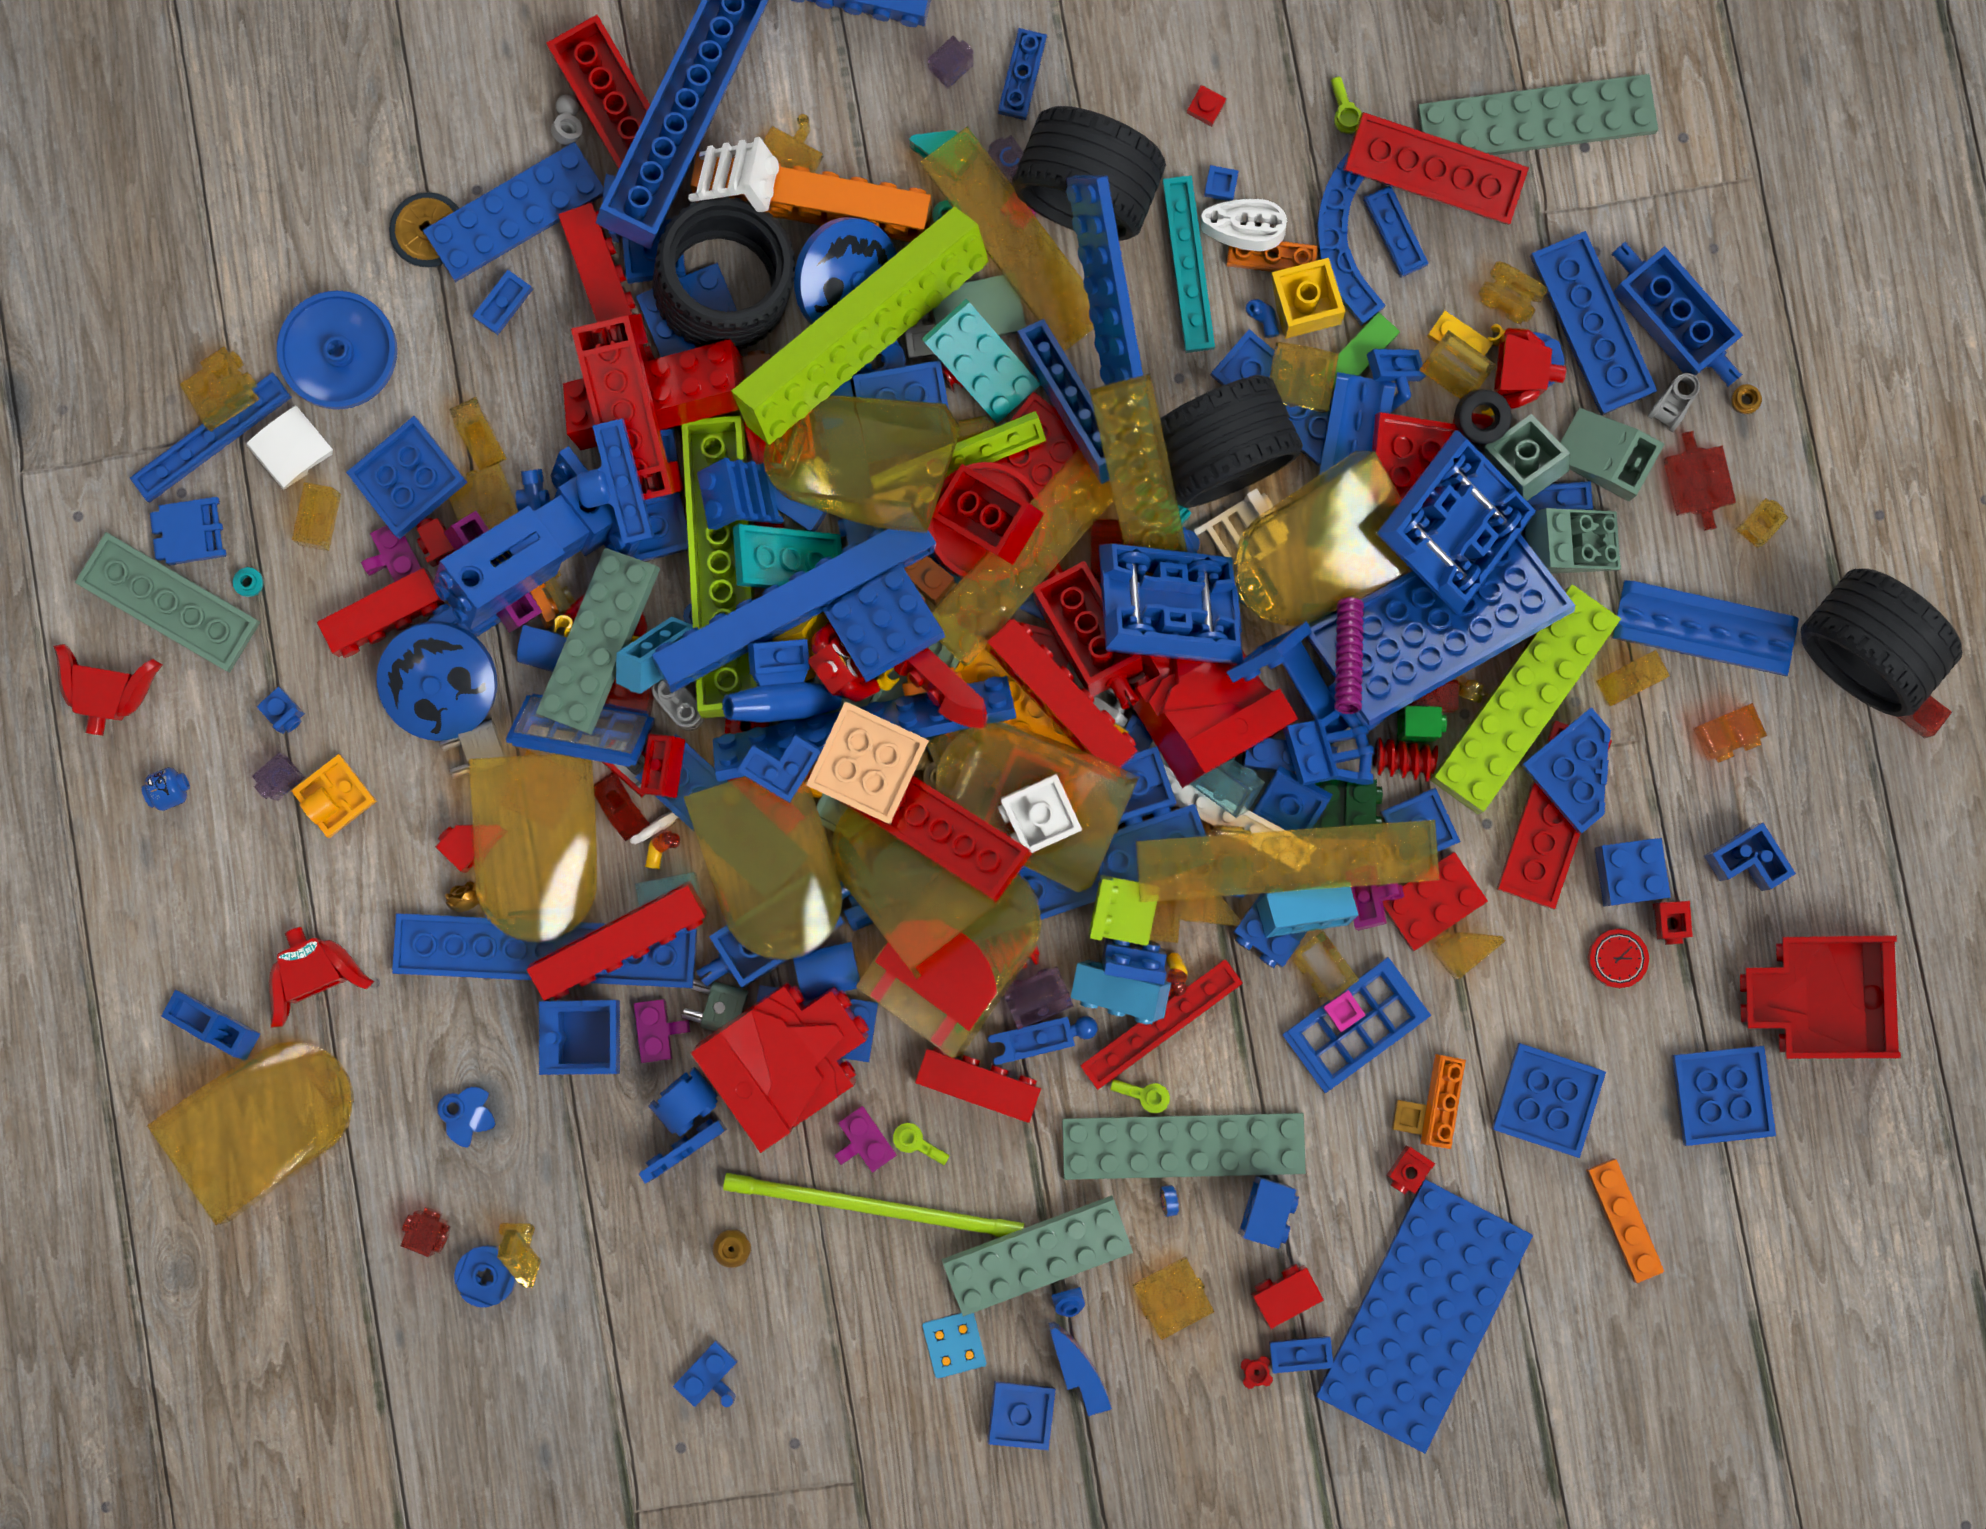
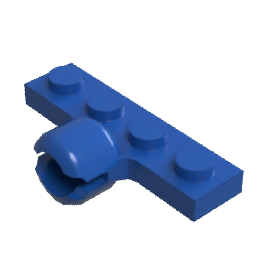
M624 418L593 425L602 463L600 468L582 472L576 477V487L581 503L587 508L604 504L612 505L623 544L654 537Z

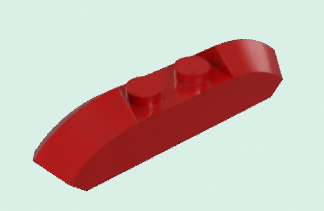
M928 647L893 667L899 675L908 676L917 688L922 687L926 690L930 700L936 706L941 705L938 712L947 719L967 727H987V712L984 699Z

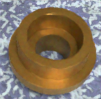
M1745 384L1739 386L1733 392L1731 401L1733 407L1739 413L1751 414L1760 407L1762 396L1755 386ZM1743 395L1750 398L1749 405L1742 402L1741 397Z

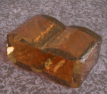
M1753 703L1693 728L1707 760L1716 758L1717 763L1734 757L1733 750L1742 746L1745 751L1762 745L1760 739L1767 736Z

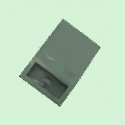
M1579 408L1560 442L1570 452V470L1628 502L1637 496L1665 445L1663 442L1639 429Z
M1545 508L1536 511L1525 526L1526 542L1551 574L1621 570L1617 511Z

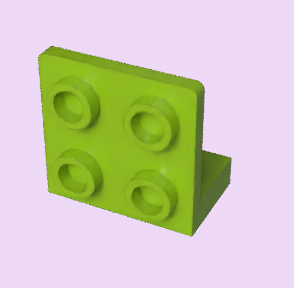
M1100 875L1088 933L1090 939L1102 941V938L1105 937L1145 946L1148 945L1160 888L1155 885Z

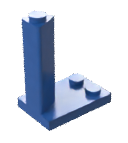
M1307 621L1258 646L1243 658L1244 662L1242 664H1236L1227 672L1232 682L1244 678L1245 682L1261 673L1260 668L1268 665L1269 669H1272L1282 663L1314 720L1323 719L1335 711V701L1331 696V692L1301 642L1312 632ZM1340 716L1327 725L1325 729L1326 733L1329 734L1344 731L1349 726L1343 717Z

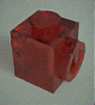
M1930 695L1913 715L1897 718L1923 738L1935 736L1952 712Z
M425 1207L424 1211L418 1210L413 1215L409 1214L402 1227V1232H405L400 1246L426 1257L433 1256L435 1252L440 1254L447 1242L451 1226L446 1225L447 1220L440 1218L441 1212Z

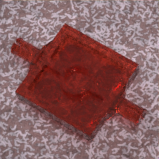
M1694 431L1685 432L1681 436L1686 451L1681 454L1667 456L1663 459L1676 515L1701 514L1704 531L1714 530L1717 526L1713 511L1719 507L1736 503L1723 446L1708 449L1697 448Z

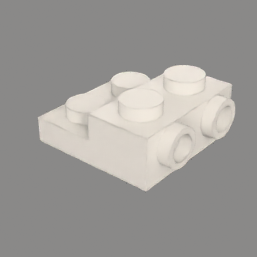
M1057 773L1001 797L1002 805L998 806L1004 822L1011 821L1015 832L1011 834V837L1030 849L1032 853L1082 830Z

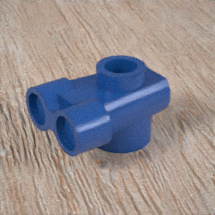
M542 469L521 471L522 484L525 489L516 491L518 511L527 506H530L535 511L550 502L548 490H543L544 478Z

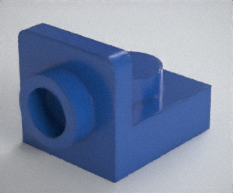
M277 687L257 706L273 724L272 727L282 734L296 729L301 723L300 718L305 714L281 687Z

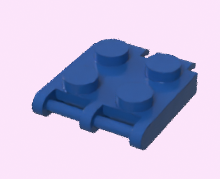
M219 497L159 505L158 512L150 513L152 534H162L163 536L162 538L153 539L155 559L157 561L166 560V564L175 565L226 557V550L222 547L221 539L223 524L219 523L217 505L220 504Z

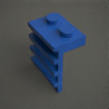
M724 458L698 471L697 476L708 529L718 530L736 520L775 524L783 523V516H779L770 475L773 472V467L768 466V463L756 464L755 461L743 463V460L740 459L730 461V458Z

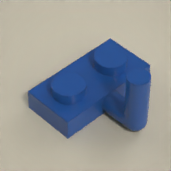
M1373 349L1366 354L1374 381H1395L1398 393L1394 396L1391 412L1411 398L1408 381H1421L1426 377L1419 350Z
M716 1340L673 1387L694 1407L712 1389L721 1397V1404L724 1407H730L735 1401L736 1395L721 1379L738 1361Z

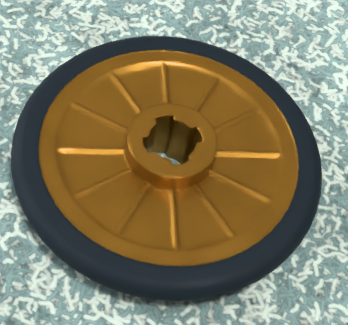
M433 192L418 193L405 199L395 209L389 225V236L396 253L406 262L418 267L429 268L442 265L441 259L422 232V229L458 210L459 207L449 198Z

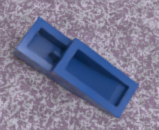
M178 990L174 991L161 1017L200 1040L243 1060H247L260 1036V1033Z

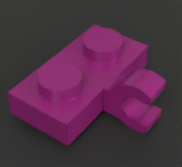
M387 525L370 533L380 555L369 557L361 562L369 576L387 567L394 582L422 568L405 535L400 539L397 538Z
M1373 864L1344 871L1346 882L1349 881L1359 914L1353 920L1355 929L1360 931L1387 924L1383 901L1404 898L1402 885L1398 886L1397 882L1380 886L1377 868Z
M665 999L634 1003L641 1063L673 1059L670 1035L691 1032L689 1020L668 1023Z
M863 1106L838 1123L851 1144L834 1155L840 1165L859 1153L873 1173L897 1156Z

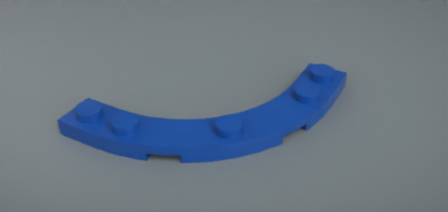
M1347 153L1337 165L1325 188L1317 219V241L1320 259L1329 258L1344 306L1362 326L1383 310L1386 305L1361 275L1348 246L1347 232L1350 206L1357 189L1365 177L1343 170L1348 156Z

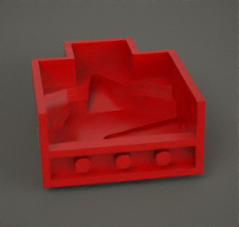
M1141 655L1145 677L1133 684L1135 688L1133 691L1139 698V701L1133 708L1182 789L1265 739L1275 736L1286 726L1298 720L1280 688L1272 691L1263 684L1259 676L1245 682L1244 678L1232 682L1227 672L1236 664Z
M1897 936L1782 937V943H1776L1777 962L1783 961V967L1746 968V974H1740V992H1746L1747 1004H1741V1022H1747V1028H1785V1034H1779V1052H1785L1786 1059L1901 1058L1898 1046L1895 959Z
M786 982L701 1040L691 1051L693 1058L760 1153L790 1134L795 1126L837 1099L838 1096L852 1088L856 1082L854 1078L857 1075L855 1069L848 1060L843 1062L841 1058L867 1040L869 1027L860 1015L855 1016L849 1007L852 1003L843 990L838 992L835 986L804 1006L802 1002L805 999L800 990L795 985L791 987Z

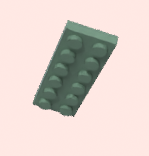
M107 532L103 535L75 581L79 586L229 673L261 623Z
M604 548L536 714L592 735L616 677V653L629 645L659 574V567Z
M1111 1195L943 1258L942 1263L963 1316L1126 1256L1133 1253L1116 1203Z

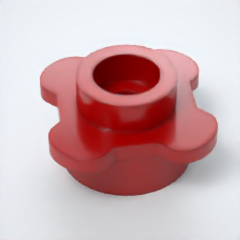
M1261 1356L1257 1360H1250L1248 1358L1242 1360L1240 1366L1244 1370L1245 1378L1243 1384L1246 1388L1252 1389L1254 1386H1270L1272 1384L1273 1377L1269 1371V1358ZM1259 1370V1375H1255L1254 1371Z

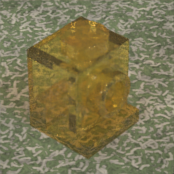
M1765 498L1737 526L1736 530L1756 548H1759L1768 542L1789 517L1783 513L1784 508L1779 503ZM1758 518L1765 520V527L1757 521Z

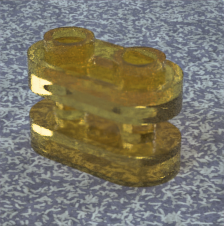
M1497 261L1490 271V275L1495 279V282L1485 281L1478 292L1481 297V303L1488 308L1502 310L1507 313L1506 317L1517 324L1529 322L1536 311L1530 302H1541L1547 293L1546 287L1511 265ZM1508 287L1511 290L1520 294L1521 296L1518 297L1504 288Z

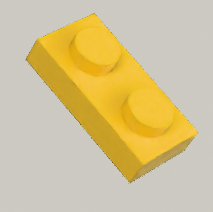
M1447 311L1442 313L1427 335L1429 339L1474 369L1478 367L1493 345V342Z

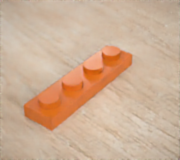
M1613 1158L1587 1169L1586 1171L1634 1282L1640 1283L1665 1272L1617 1159Z

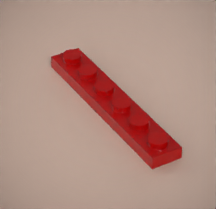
M1224 959L1168 1000L1164 1018L1154 1021L1153 1024L1138 1022L1082 1063L1080 1067L1096 1089L1099 1090L1234 991L1243 982L1227 960Z

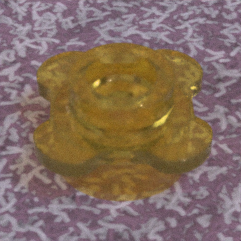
M1467 679L1466 683L1461 681L1458 683L1461 688L1458 695L1465 699L1481 703L1483 696H1488L1489 694L1487 690L1483 689L1484 684L1478 681Z

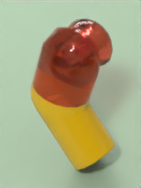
M667 830L652 839L648 846L645 867L660 870L662 853L669 848L676 849L680 844V836Z
M1171 953L1167 956L1166 960L1170 968L1167 982L1171 983L1170 991L1174 996H1181L1187 990L1185 982L1188 971L1181 956L1178 953Z

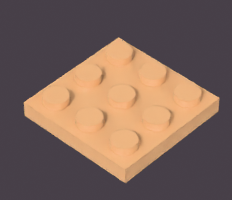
M844 702L806 785L890 824L929 740L848 702Z

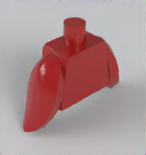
M66 644L54 646L62 697L67 705L72 707L73 713L88 715L85 731L88 734L104 736L106 719L122 721L125 716H129L136 711L145 699L155 675L163 666L160 662L151 659L139 667L134 674L81 666Z

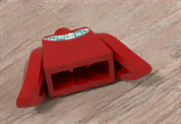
M302 927L291 929L285 933L290 948L277 954V962L273 964L269 975V994L272 1012L271 1027L284 1026L290 1014L291 1003H298L345 981H349L356 987L366 990L375 981L363 973L340 944L332 940L323 941L316 937L307 940Z

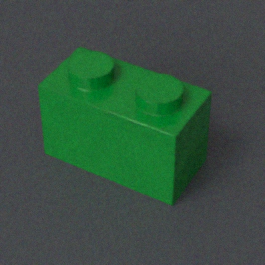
M1405 706L1397 712V742L1402 740L1405 742L1433 743L1442 737V733H1446L1447 716L1442 715V707Z

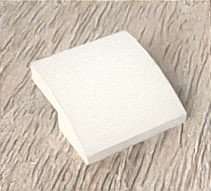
M297 406L292 407L276 418L247 442V447L283 490L305 477L310 468L331 456L333 449Z

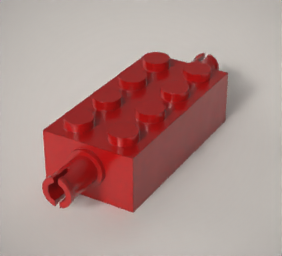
M1054 553L1047 554L1048 562L1045 556L1041 557L1038 560V565L1048 580L1032 587L1034 601L1082 685L1093 697L1110 688L1121 704L1122 709L1130 708L1128 705L1129 701L1134 706L1139 701V698L1134 693L1127 679L1143 671L1142 657L1136 654L1108 652L1106 650L1102 589L1087 563L1083 561L1063 571Z

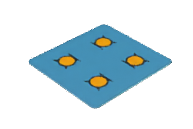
M959 1313L923 1323L922 1326L936 1378L986 1366L987 1363L974 1313L966 1316Z

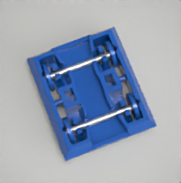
M1455 430L1377 532V535L1458 616L1534 516L1536 510L1458 430ZM1478 558L1474 564H1471L1468 561L1470 559Z
M1103 544L1099 546L1105 645L1108 652L1221 664H1242L1244 662L1238 586H1236L1235 567L1232 557L1120 544ZM1146 572H1151V573H1153V575H1152V577H1151V576L1145 575V573H1146Z

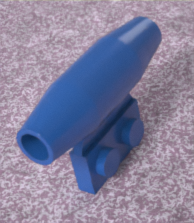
M808 639L748 644L750 674H752L758 686L726 695L722 702V709L726 719L763 723L804 719L833 711L841 706L842 697L832 695L824 684L804 682L810 669L808 662Z

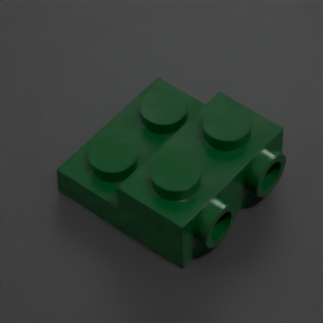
M1336 779L1314 783L1331 793L1332 797L1313 827V839L1373 841L1376 839V834H1381L1382 817L1376 816V804H1382L1383 790L1382 786H1377V779H1374L1373 784L1370 785Z

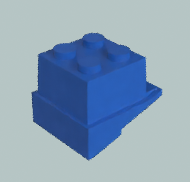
M620 1000L539 1001V1075L620 1074Z

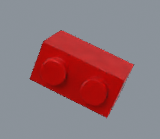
M1297 1264L1291 1265L1281 1271L1283 1276L1272 1282L1268 1278L1254 1286L1256 1291L1251 1293V1296L1270 1329L1324 1301L1311 1274L1304 1265L1300 1267Z

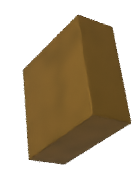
M1396 1100L1391 1129L1422 1135L1427 1105Z

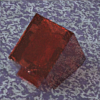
M611 772L590 787L606 817L625 841L639 834L650 825L640 806L615 773Z

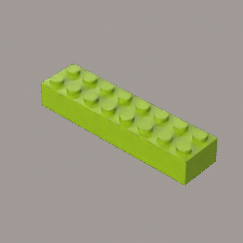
M1573 584L1564 591L1576 605L1575 611L1531 636L1430 778L1431 782L1477 815L1483 813L1621 620L1620 617Z

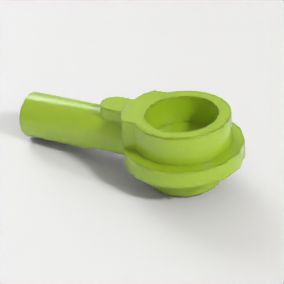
M1336 77L1331 80L1339 106L1334 117V124L1340 132L1353 134L1356 131L1362 112L1354 103L1349 102L1342 77Z
M1113 1079L1110 1087L1111 1091L1139 1099L1142 1107L1150 1113L1162 1112L1167 1108L1170 1101L1168 1090L1157 1083L1148 1084L1141 1088Z
M913 1123L899 1125L893 1134V1142L896 1148L902 1152L912 1153L918 1150L943 1166L950 1157L947 1153L923 1140L921 1129Z

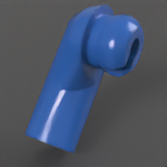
M1259 299L1250 300L1246 304V313L1263 324L1265 338L1279 336L1275 309Z

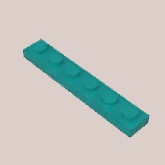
M1192 175L1163 179L1162 185L1185 353L1214 350V333Z

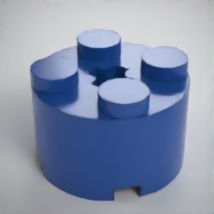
M696 1067L691 1068L689 1073L691 1076L685 1072L660 1093L662 1097L657 1102L653 1100L648 1105L671 1134L676 1132L679 1137L693 1126L692 1123L697 1115L700 1114L702 1117H705L717 1106L716 1103L718 1102L716 1099L718 1093Z

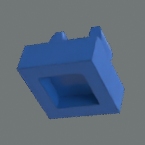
M860 892L849 896L852 908L844 912L853 932L881 921L873 900L864 902Z

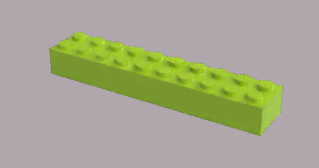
M954 206L731 390L747 427L768 445L777 438L782 437L789 428L800 419L806 417L820 402L826 400L832 392L844 382L849 381L862 367L873 361L880 352L893 344L910 327L916 325L922 317L933 308H936L953 291L959 289L971 276L982 270L989 260L978 224Z
M741 416L705 418L682 424L693 628L698 627L701 629L710 624L709 621L714 616L720 613L727 615L735 611L736 606L744 600H755L754 587L737 586L733 537L734 526L738 524L750 525V521L736 520L718 530L708 529L697 476L698 471L724 458H730V461L740 459L743 460V463H747L745 427ZM749 653L696 680L697 711L701 718L725 717L722 702L726 695L758 686L752 674H750Z

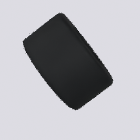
M1484 389L1471 391L1463 396L1456 405L1454 413L1455 424L1460 433L1468 441L1480 444L1493 443L1502 438L1509 429L1512 419L1511 407L1506 399L1497 392ZM1479 405H1487L1494 412L1493 422L1487 428H1478L1472 422V412Z

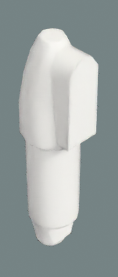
M672 811L661 815L655 821L632 835L630 843L638 844L647 840L661 830L670 827L679 817Z

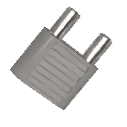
M492 719L480 723L472 731L458 734L459 738L440 742V746H443L441 747L443 751L462 745L468 763L450 769L453 779L469 773L475 776L508 764Z

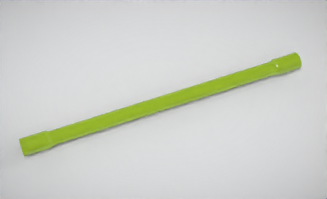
M726 1173L723 1191L786 1199L986 1233L995 1237H1002L1024 1228V1223L989 1219L788 1185L733 1173Z

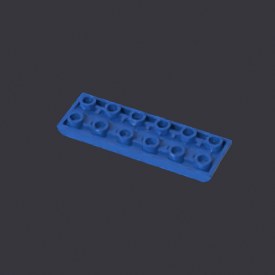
M1337 372L1306 546L1365 556L1375 504L1367 502L1375 414L1379 412L1391 414L1396 387L1395 382L1374 381L1372 378Z
M1625 580L1617 611V616L1621 620L1614 628L1612 639L1787 677L1799 618L1788 614Z

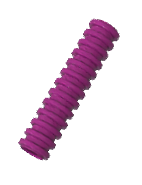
M1353 597L1343 598L1337 602V660L1335 662L1337 668L1335 670L1336 702L1334 707L1335 710L1343 714L1357 713L1362 709L1361 684L1363 679L1361 676L1363 674L1362 626L1364 624V603L1360 599Z

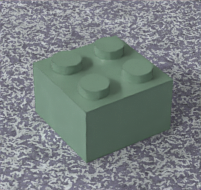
M1532 414L1509 429L1502 438L1485 446V457L1516 488L1526 501L1569 472L1570 452Z

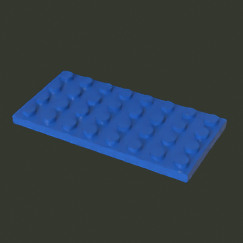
M1521 534L1458 616L1412 571L1361 599L1364 603V624L1362 626L1363 674L1361 676L1363 682L1361 684L1362 709L1359 713L1366 723L1371 726L1573 613L1576 605ZM1478 558L1470 559L1468 561L1471 564H1474ZM1337 613L1312 626V632L1306 636L1334 678H1336L1335 670L1337 668L1335 665L1337 660Z
M1424 1179L1333 1359L1334 1368L1328 1369L1315 1396L1426 1454L1533 1235Z

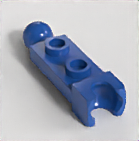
M1090 1016L1078 1018L1073 1025H1070L1068 1017L987 1037L989 1042H1001L1005 1046L1003 1055L994 1058V1065H999L1075 1046L1073 1037L1078 1036L1084 1040L1091 1039L1096 1035L1098 1025L1096 1020Z

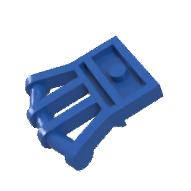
M1335 710L1323 719L1288 725L1283 729L1299 786L1334 779L1362 785L1373 784L1374 775L1371 773L1372 755L1375 752L1373 746L1368 743L1366 735L1369 732L1367 726H1363L1355 713L1343 714ZM1340 716L1343 717L1351 728L1350 730L1329 734L1326 733L1325 729L1327 725ZM1355 739L1358 749L1332 753L1330 743ZM1360 759L1359 772L1339 769L1336 766V763Z

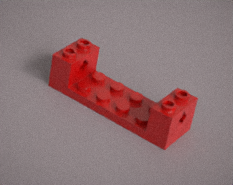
M641 314L625 315L572 328L571 331L594 423L597 425L624 418L644 499L656 498L684 490L678 462H667L639 345L647 344L648 340Z

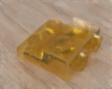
M225 347L199 362L203 369L180 383L181 388L198 416L210 432L260 400L254 390L258 387L255 380L248 371L243 373L241 369L244 366L242 359L235 350L229 352Z

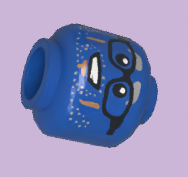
M168 767L148 775L145 779V785L141 788L144 799L150 808L155 807L157 810L165 811L185 802L190 784L184 773L179 774L174 768Z

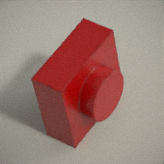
M1201 85L1187 109V114L1212 127L1227 98Z

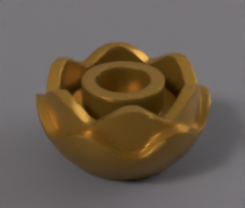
M472 881L466 882L464 886H453L450 893L445 894L447 901L445 903L454 911H468L479 904L482 894L481 887Z
M738 1230L723 1231L717 1236L713 1244L715 1259L719 1264L727 1268H736L743 1265L751 1252L750 1242L745 1234ZM730 1246L734 1247L733 1252L729 1251Z

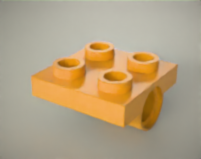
M340 754L336 755L291 790L300 802L302 810L312 822L318 825L327 838L334 836L377 802Z

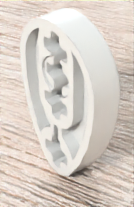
M1240 199L1227 201L1206 208L1201 215V230L1216 241L1240 249L1252 251L1270 250L1283 241L1286 233L1287 219L1284 211L1277 204L1268 200ZM1259 222L1261 223V226L1257 227L1255 226V223ZM1270 225H1276V228H1271Z

